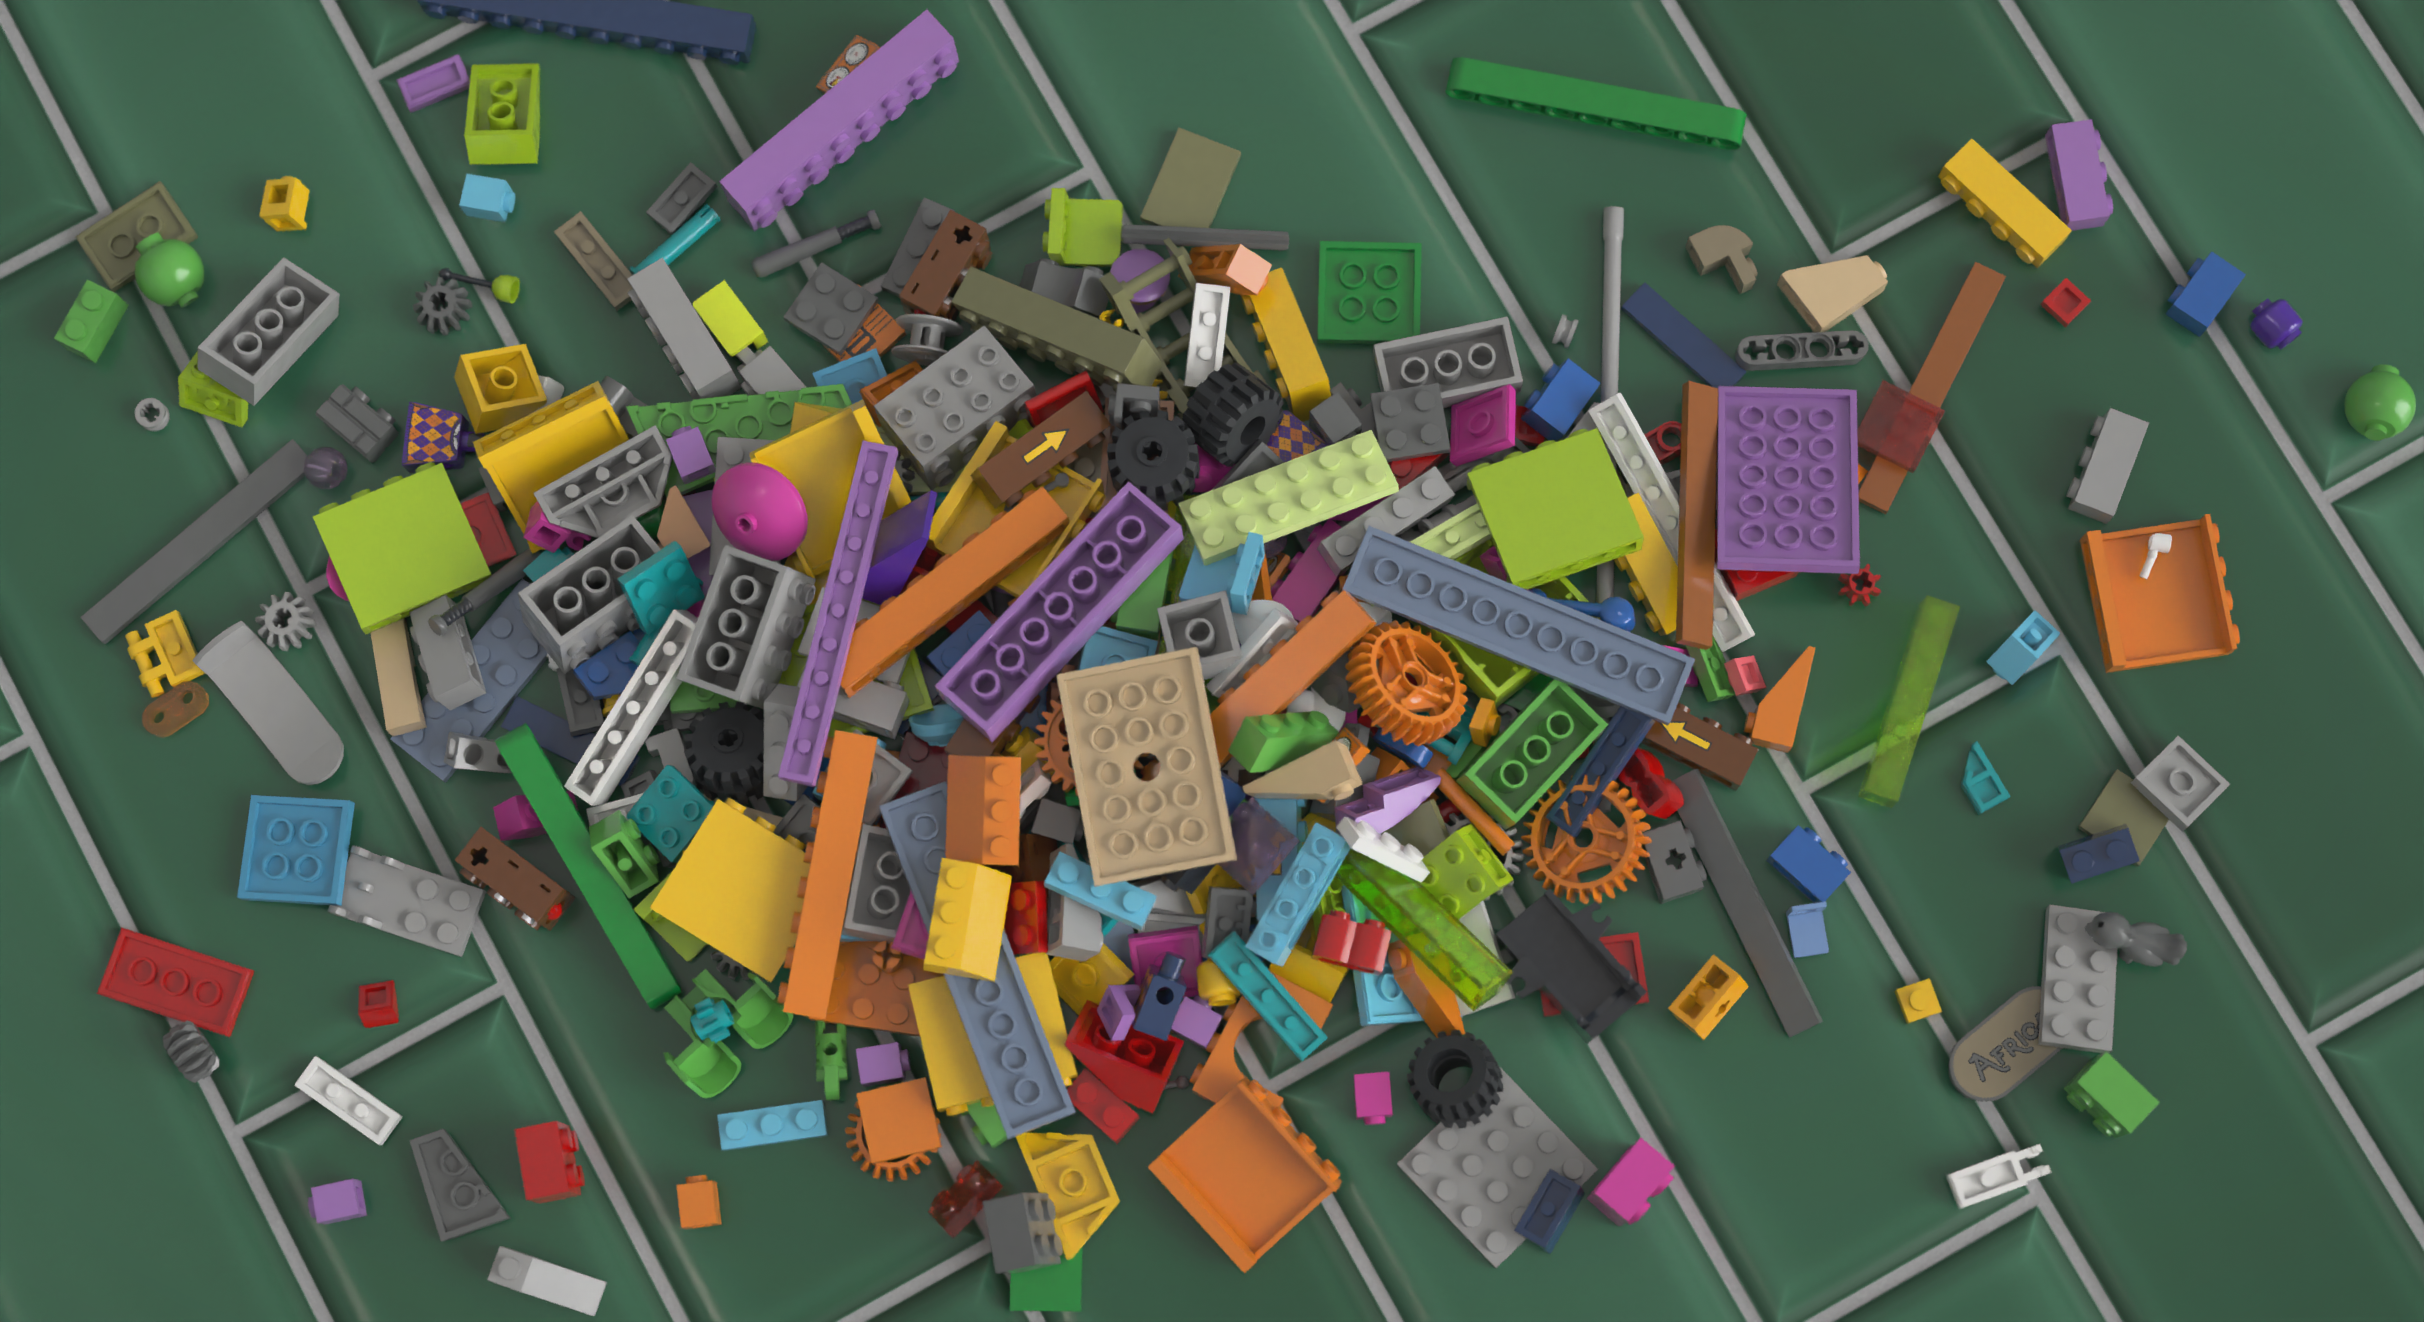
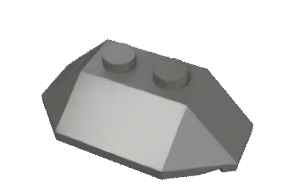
M655 425L534 492V495L549 523L599 538L629 516L633 515L637 519L661 506L673 457Z

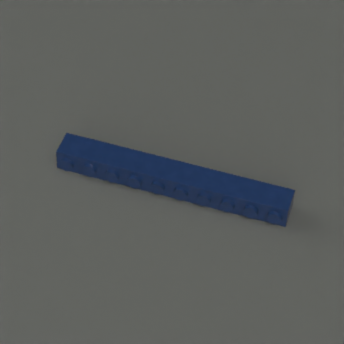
M417 0L426 15L437 19L452 16L458 17L460 21L469 24H477L478 21L490 22L492 26L501 29H509L510 26L521 27L533 34H542L543 31L553 32L564 39H575L576 36L585 37L596 44L605 45L610 41L621 43L623 47L633 50H639L642 46L654 48V51L665 55L680 52L686 53L688 57L697 60H705L706 57L718 58L721 62L729 65H738L739 62L749 63L756 31V23L752 14L666 0Z

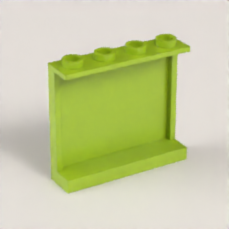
M1598 428L1589 431L1587 429L1577 430L1561 441H1545L1539 444L1535 450L1526 453L1522 451L1513 452L1507 455L1503 461L1494 464L1482 463L1467 473V488L1473 491L1506 572V582L1528 590L1642 550L1643 534Z
M434 462L426 463L415 470L416 474L404 479L403 476L390 478L383 483L384 487L372 492L370 489L359 491L351 496V501L338 505V503L328 504L318 510L319 514L313 516L365 635L409 617V612L444 595L451 599L468 592L491 576V572L442 463L437 465Z

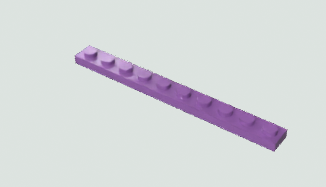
M862 441L778 775L780 780L813 787L816 785L898 455L897 447Z

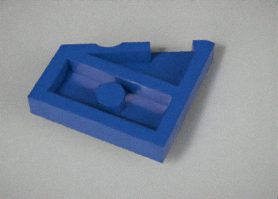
M631 631L573 670L574 675L593 700L607 699L613 695L622 694L637 670L638 666L629 660L639 645V641Z

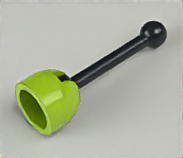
M442 268L438 274L445 281L455 279L491 288L495 297L502 302L513 304L519 294L520 280L518 277L501 275L491 282L452 273L448 268Z

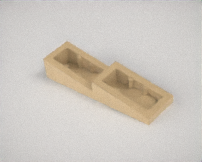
M406 618L371 632L386 730L392 736L427 728L414 671L416 664Z

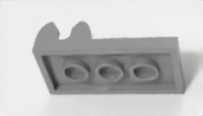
M357 846L351 847V854L346 867L342 905H330L327 912L459 957L463 956L486 891L404 864L387 856L374 854Z

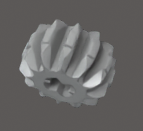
M285 592L280 600L274 594L270 597L272 602L270 607L266 604H260V608L265 612V615L258 616L255 619L258 624L263 625L258 630V634L262 638L267 637V645L272 648L279 645L282 651H287L291 643L297 649L301 648L300 638L302 636L308 640L312 639V635L307 631V628L316 626V621L309 618L314 613V609L310 605L305 606L306 600L299 595L293 599V595L290 592ZM289 616L290 618L287 620L289 625L284 628L282 626L285 623L283 618Z

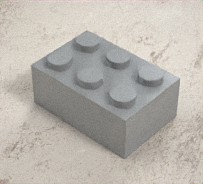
M863 824L860 830L841 934L878 942L887 941L888 944H891L896 936L911 890L888 830Z

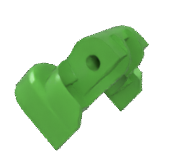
M705 969L696 978L692 979L696 987L683 999L675 995L674 999L664 1007L694 1041L677 1058L673 1057L669 1052H664L665 1061L677 1076L700 1097H713L725 1090L736 1079L742 1064L738 1057L721 1040L715 1043L709 1037L704 1040L699 1038L690 1020V1016L698 1013L694 1006L695 1004L708 997L710 999L713 998L715 1003L723 1000L733 1016L734 1029L750 1046L756 1049L765 1048L774 1043L786 1032L792 1022L793 1014L783 1012L784 1004L777 1003L778 996L762 979L750 972L748 978L753 981L754 985L738 1000Z

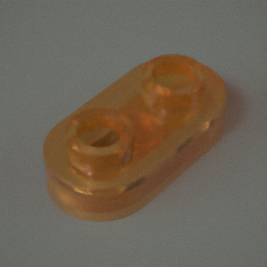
M186 681L180 683L145 708L142 715L144 728L157 737L172 735L207 709L209 704L208 693L196 682ZM192 693V701L185 704L183 702L185 694ZM163 712V721L155 723V715Z

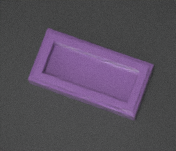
M459 54L397 79L411 113L465 91L470 86V78Z

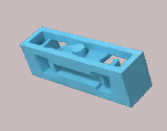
M1315 823L1247 942L1246 948L1275 965L1284 966L1351 848L1343 836L1324 825Z

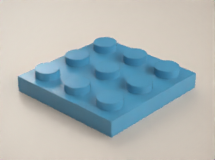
M251 795L237 898L249 901L341 906L355 803L350 800Z

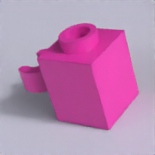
M537 501L530 509L523 538L554 553L565 540L569 547L580 551L583 547L584 539L589 541L591 536L549 523Z

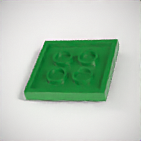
M1320 241L1317 343L1379 344L1420 335L1422 243Z

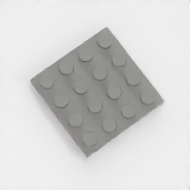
M1502 1069L1503 1078H1501V1081L1503 1083V1092H1497L1500 1101L1497 1106L1493 1104L1490 1106L1492 1113L1488 1117L1483 1114L1478 1117L1481 1121L1480 1123L1473 1125L1472 1121L1466 1122L1467 1128L1460 1129L1456 1123L1453 1124L1452 1128L1444 1127L1442 1122H1440L1397 1163V1166L1495 1269L1526 1240V1238L1517 1234L1514 1230L1549 1169L1580 1186L1598 1170Z

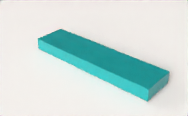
M1232 931L1207 956L1300 1061H1303L1328 1037L1253 951L1245 947L1246 943L1239 935Z

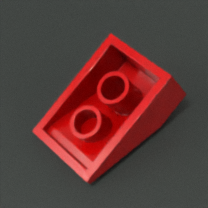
M1087 1000L1064 1046L1119 1099L1153 1113L1173 1072L1184 1041L1171 1035L1165 1041L1133 1029L1132 1025L1124 1040H1111L1097 1012L1099 1005Z

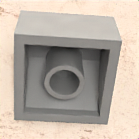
M1226 590L1157 608L1167 652L1193 647L1198 648L1204 680L1213 678L1242 658Z

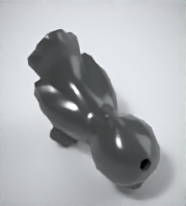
M2115 912L2100 913L2094 917L2092 922L2085 926V931L2099 945L2104 948H2119V957L2127 964L2134 961L2145 966L2156 967L2162 965L2163 961L2171 965H2177L2187 951V942L2180 933L2169 934L2167 928L2156 923L2137 922L2130 925L2122 914Z

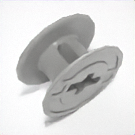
M901 315L896 318V322L903 329L911 331L910 345L895 346L891 352L898 359L910 363L916 360L919 365L929 366L948 352L943 350L945 337L960 335L963 333V327L957 322L932 315Z

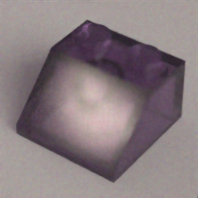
M1252 797L1248 802H1243L1236 808L1232 815L1233 820L1230 822L1237 860L1217 864L1249 893L1254 895L1300 840L1279 818Z

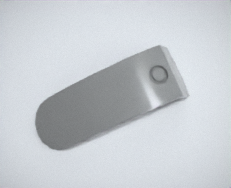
M242 620L212 639L192 660L196 666L213 680L264 742L288 775L298 783L306 785L321 783L330 778L340 767L344 757V745L340 736L275 655Z

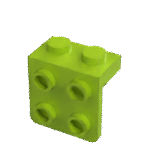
M1051 188V199L1045 200V219L1050 221L1049 232L1043 233V252H1048L1050 260L1057 262L1061 266L1112 267L1115 260L1121 256L1122 203L1119 200L1069 199L1065 188Z

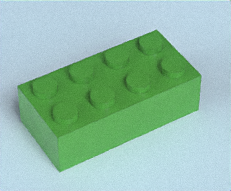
M1552 679L1457 778L1456 782L1506 830L1524 816L1608 724L1567 684Z

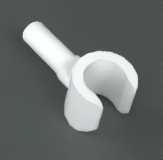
M2155 533L2149 538V551L2139 577L2148 578L2158 552L2169 553L2172 542L2171 535Z

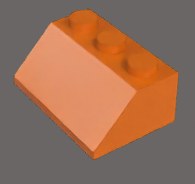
M948 755L946 859L985 865H1018L1021 757Z

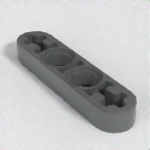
M1853 330L1749 336L1741 340L1735 351V360L1741 368L1750 371L1854 365L1862 361L1869 349V343L1862 333ZM1849 341L1852 342L1853 347H1859L1855 354H1852L1850 349L1844 348ZM1813 342L1824 344L1827 349V355L1824 357L1814 356L1810 351V344ZM1779 344L1789 345L1793 349L1794 357L1790 359L1781 358L1777 354L1776 346ZM1767 345H1769L1768 353H1760L1764 352ZM1748 347H1752L1753 352L1759 353L1755 360H1751L1750 354H1744ZM1835 348H1844V349H1839V351L1837 352L1836 356L1834 355V353H1835Z

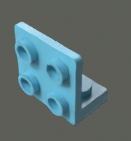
M1249 532L1246 543L1239 545L1237 554L1204 566L1196 546H1194L1179 593L1180 600L1186 601L1226 590L1231 612L1247 615L1265 556L1263 535Z

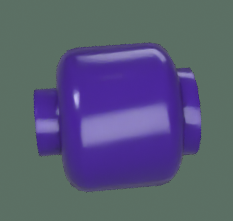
M2267 298L2252 310L2256 317L2251 321L2250 328L2267 348L2278 347L2279 350H2282L2302 334L2299 328L2302 326L2303 320L2285 299H2278L2272 303Z

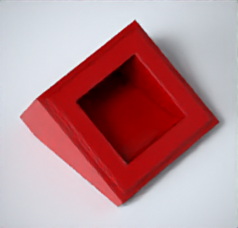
M394 980L359 986L358 1014L365 1028L399 1022Z

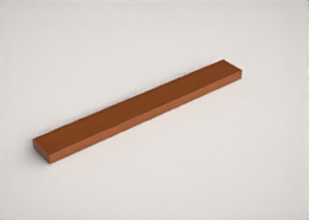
M1975 261L1858 491L1859 502L1885 515L1888 512L2006 276Z
M1688 381L1682 387L1676 643L1707 650L1712 647L1718 388Z

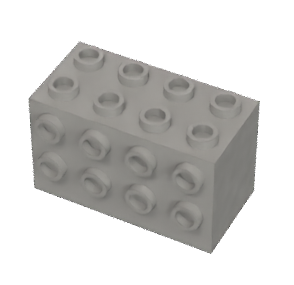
M983 326L874 405V408L886 436L898 448L904 458L910 459L912 468L932 491L938 486L943 487L954 479L955 473L968 464L995 421L1008 427V431L1022 419H1027L1030 424L1024 402L1037 395L1033 383L989 330Z
M633 515L518 593L523 623L564 674L580 666L600 649L603 650L612 644L627 630L634 631L640 627L617 578L661 549Z
M725 545L677 679L764 709V701L779 684L783 671H786L792 659L790 651L794 639L799 637L804 625L802 617L806 606L814 598L816 579L787 566Z

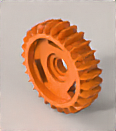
M1396 620L1389 624L1383 622L1371 628L1357 641L1347 655L1349 661L1346 663L1345 668L1350 672L1346 675L1345 679L1353 683L1348 689L1349 693H1354L1357 696L1353 704H1360L1364 710L1361 716L1367 714L1372 719L1371 726L1378 724L1382 728V735L1390 732L1393 741H1398L1402 738L1405 745H1409L1412 742L1416 746L1424 743L1429 745L1443 738L1461 720L1460 717L1465 712L1464 705L1468 700L1463 695L1467 690V686L1460 683L1464 674L1458 673L1455 669L1459 662H1452L1448 656L1451 651L1445 652L1440 647L1442 641L1434 642L1431 639V632H1427L1425 635L1422 634L1419 625L1411 629L1407 621L1401 625ZM1376 659L1379 660L1378 671L1376 666ZM1405 672L1415 677L1417 686L1412 685L1406 679ZM1428 711L1430 716H1421L1414 713Z
M1585 774L1583 784L1575 785L1570 793L1578 790L1584 793L1585 791L1594 792L1600 784V776H1598L1594 785H1588V777ZM1558 780L1560 791L1556 793L1549 788L1547 794L1550 798L1547 801L1539 798L1537 801L1541 806L1539 811L1534 809L1528 810L1535 817L1534 822H1523V825L1532 831L1531 834L1521 836L1522 840L1531 843V846L1523 849L1522 852L1526 856L1534 857L1526 865L1530 869L1539 868L1533 874V877L1537 881L1545 879L1542 884L1545 890L1555 887L1553 893L1558 898H1562L1566 893V899L1571 903H1575L1578 894L1579 900L1583 904L1589 903L1590 895H1592L1595 902L1602 903L1603 892L1609 898L1615 899L1613 888L1618 887L1624 892L1627 891L1623 881L1627 878L1636 882L1637 878L1632 873L1633 869H1645L1638 861L1639 856H1650V853L1642 849L1641 846L1642 844L1652 843L1649 837L1642 835V832L1651 829V827L1646 822H1639L1647 814L1643 809L1634 810L1638 806L1636 804L1638 800L1635 797L1627 800L1631 794L1630 791L1624 787L1618 791L1619 783L1612 780L1602 795L1623 814L1626 822L1619 828L1597 807L1593 814L1587 816V821H1583L1581 826L1583 829H1590L1593 833V841L1589 846L1584 848L1578 847L1575 837L1558 827L1552 849L1546 848V834L1551 821L1545 817L1567 786L1562 780ZM1586 796L1585 802L1583 803V807L1585 806V804H1586L1587 801H1588V797H1587V796ZM1564 801L1560 808L1563 810L1566 823L1571 826L1572 823L1568 812L1569 805ZM1611 865L1612 871L1606 876L1592 882H1580L1579 874Z

